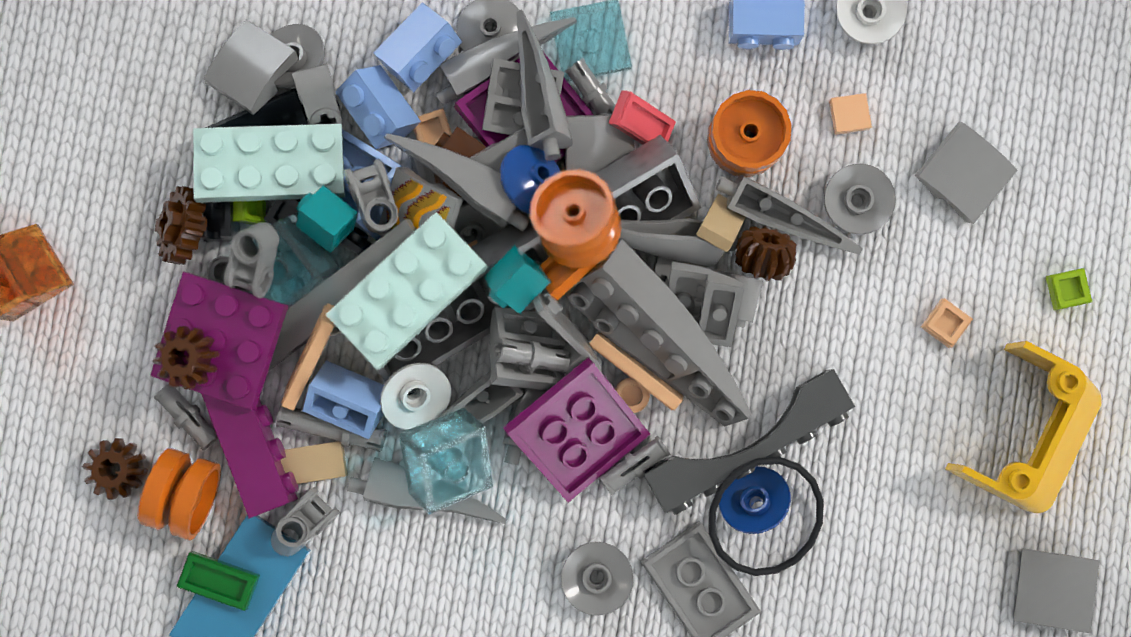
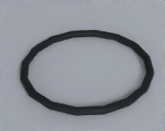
M782 457L756 458L734 469L717 488L709 508L708 534L717 555L732 569L753 576L777 574L798 563L814 546L823 525L824 499L817 481L801 464ZM780 464L797 470L810 483L816 499V522L807 543L794 557L775 567L754 569L736 563L723 551L716 534V510L723 493L739 475L760 465Z

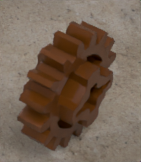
M177 186L175 192L171 191L170 201L163 203V210L159 218L156 219L155 232L160 236L156 244L160 247L158 255L163 257L162 261L185 265L186 260L192 259V250L198 249L199 240L203 236V232H206L207 219L202 216L206 204L196 203L194 188Z

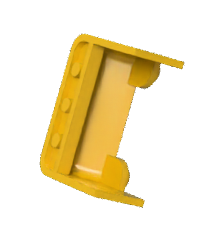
M1028 341L1007 343L1004 348L1005 351L1049 373L1047 378L1048 389L1055 398L1059 399L1028 463L1013 462L1006 465L1000 472L997 481L965 465L948 463L945 470L1025 511L1043 513L1053 505L1100 409L1102 397L1098 388L1079 367Z

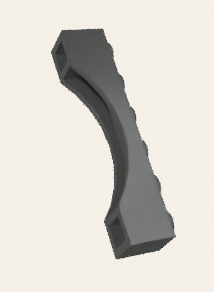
M826 370L797 386L788 407L779 421L764 436L750 446L729 455L708 459H689L672 456L645 471L644 477L662 510L665 513L672 510L673 514L676 515L691 507L693 503L690 499L703 493L705 497L716 493L722 481L734 469L756 458L780 457L787 452L785 446L796 440L799 445L816 437L818 433L815 429L828 423L830 427H833L848 419L847 411L853 409L855 405L835 370ZM755 467L739 475L736 479L738 480L752 473Z

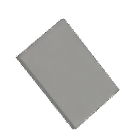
M700 521L641 560L642 565L691 637H726L761 613V610L733 569L717 555L711 538Z

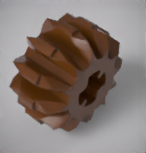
M750 226L749 230L743 231L741 237L738 238L735 263L742 267V272L751 273L754 275V278L761 277L768 282L771 278L781 281L794 268L797 244L790 240L788 234H781L777 229L771 230L766 226L760 229Z
M179 326L176 333L174 331L163 333L166 343L154 345L161 352V357L154 358L152 362L157 365L162 364L163 366L157 376L160 378L169 377V386L175 388L182 385L186 390L194 389L196 382L198 384L209 382L206 372L214 373L218 370L211 363V358L219 357L220 353L209 350L215 340L212 337L203 338L204 330L201 328H193L190 331L188 326ZM185 351H188L190 358H185L187 357V355H184ZM183 358H185V360H188L189 363L185 364Z
M115 438L112 444L108 440H103L99 442V450L91 449L87 452L93 462L84 463L82 467L85 470H91L92 475L88 476L84 482L86 484L96 483L93 493L101 495L106 492L108 500H114L118 495H121L123 498L129 497L132 493L131 487L138 489L143 485L137 475H145L148 472L147 468L139 467V462L144 461L146 456L145 454L134 455L137 450V444L129 443L125 446L123 438ZM113 463H118L120 471H116V474L113 475L111 467L116 466Z

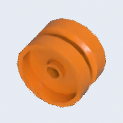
M746 90L733 94L720 105L708 128L707 145L712 159L722 170L734 176L752 177L764 173L778 161L790 142L792 125L788 112L777 98L763 91ZM750 131L754 136L749 138L745 133Z
M580 169L562 171L549 177L536 190L531 201L530 218L547 254L558 264L571 268L590 267L603 261L616 248L621 236V219L607 183L596 174Z
M167 448L157 459L146 480L138 508V521L140 524L156 530L163 529L166 525H169L172 535L186 540L194 539L203 527L213 506L221 478L220 464L203 458L197 459L192 464L188 453Z

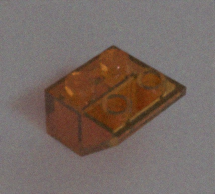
M38 224L0 235V320L14 322L74 285Z

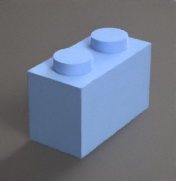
M730 0L729 44H738V47L742 49H754L759 47V44L773 45V48L778 50L794 48V45H798L804 37L805 0Z
M422 2L374 51V55L393 76L411 91L415 92L443 61L453 53L462 41L444 18Z
M381 65L355 70L336 90V95L375 149L393 145L385 139L386 134L406 137L421 123L418 116Z
M326 360L309 385L302 411L369 439L384 415L380 405V396L384 385Z

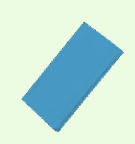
M247 515L218 560L260 575L248 609L243 611L195 594L169 636L255 637L311 550L304 546L292 556L278 554L271 545V536L276 527L259 516L249 519ZM281 531L284 540L291 543L297 542L295 539Z

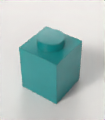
M323 185L314 195L308 193L297 206L298 217L296 227L331 253L354 230L358 212Z
M515 245L484 276L491 288V291L488 293L489 296L500 307L505 308L508 305L519 314L550 283L541 266Z

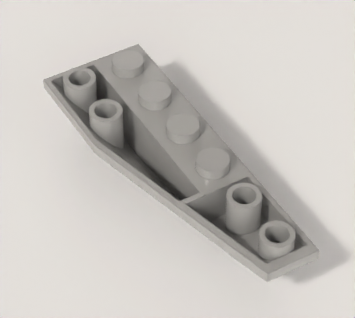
M623 239L618 241L616 248L603 261L599 262L564 294L571 304L579 309L606 338L723 426L749 419L752 413L733 377L694 317L671 289Z

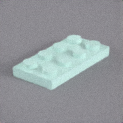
M342 124L193 128L194 199L196 203L302 199L308 193L314 195L323 185L339 198L345 197Z
M435 212L338 302L326 316L377 370H380L488 269V266Z

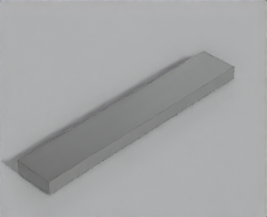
M405 219L287 310L268 372L307 343L324 305L329 303L335 306L417 230L411 220Z

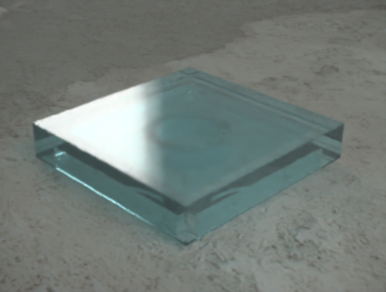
M609 0L550 12L551 21L575 17L577 23L554 37L560 69L564 72V78L567 82L572 81V79L565 73V70L573 66L581 58H584L585 63L594 76L632 69L618 0Z

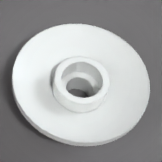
M837 0L836 16L840 27L850 38L863 44H880L888 41L900 31L907 15L906 0ZM863 9H871L874 17L866 18L863 14Z
M414 363L404 366L394 372L383 386L380 396L382 412L392 425L400 429L417 430L433 424L446 411L451 398V386L446 375L439 368L431 364ZM417 388L415 393L407 395L412 389Z

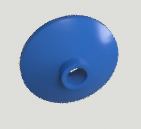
M520 145L510 150L503 158L500 178L503 189L510 201L521 211L530 214L531 201L536 190L549 177L561 171L554 160H546L543 150L528 145Z
M756 466L752 473L738 480L735 479L724 491L719 508L725 521L735 530L747 534H759L773 529L783 521L791 505V493L787 482L778 472L767 467ZM763 502V505L759 508L752 509L754 503Z

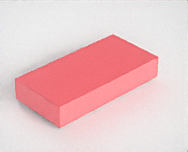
M624 90L621 91L609 120L610 125L642 145L659 135L668 142L676 123L675 120L631 91Z

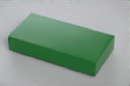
M190 551L176 587L246 611L260 575L198 552Z

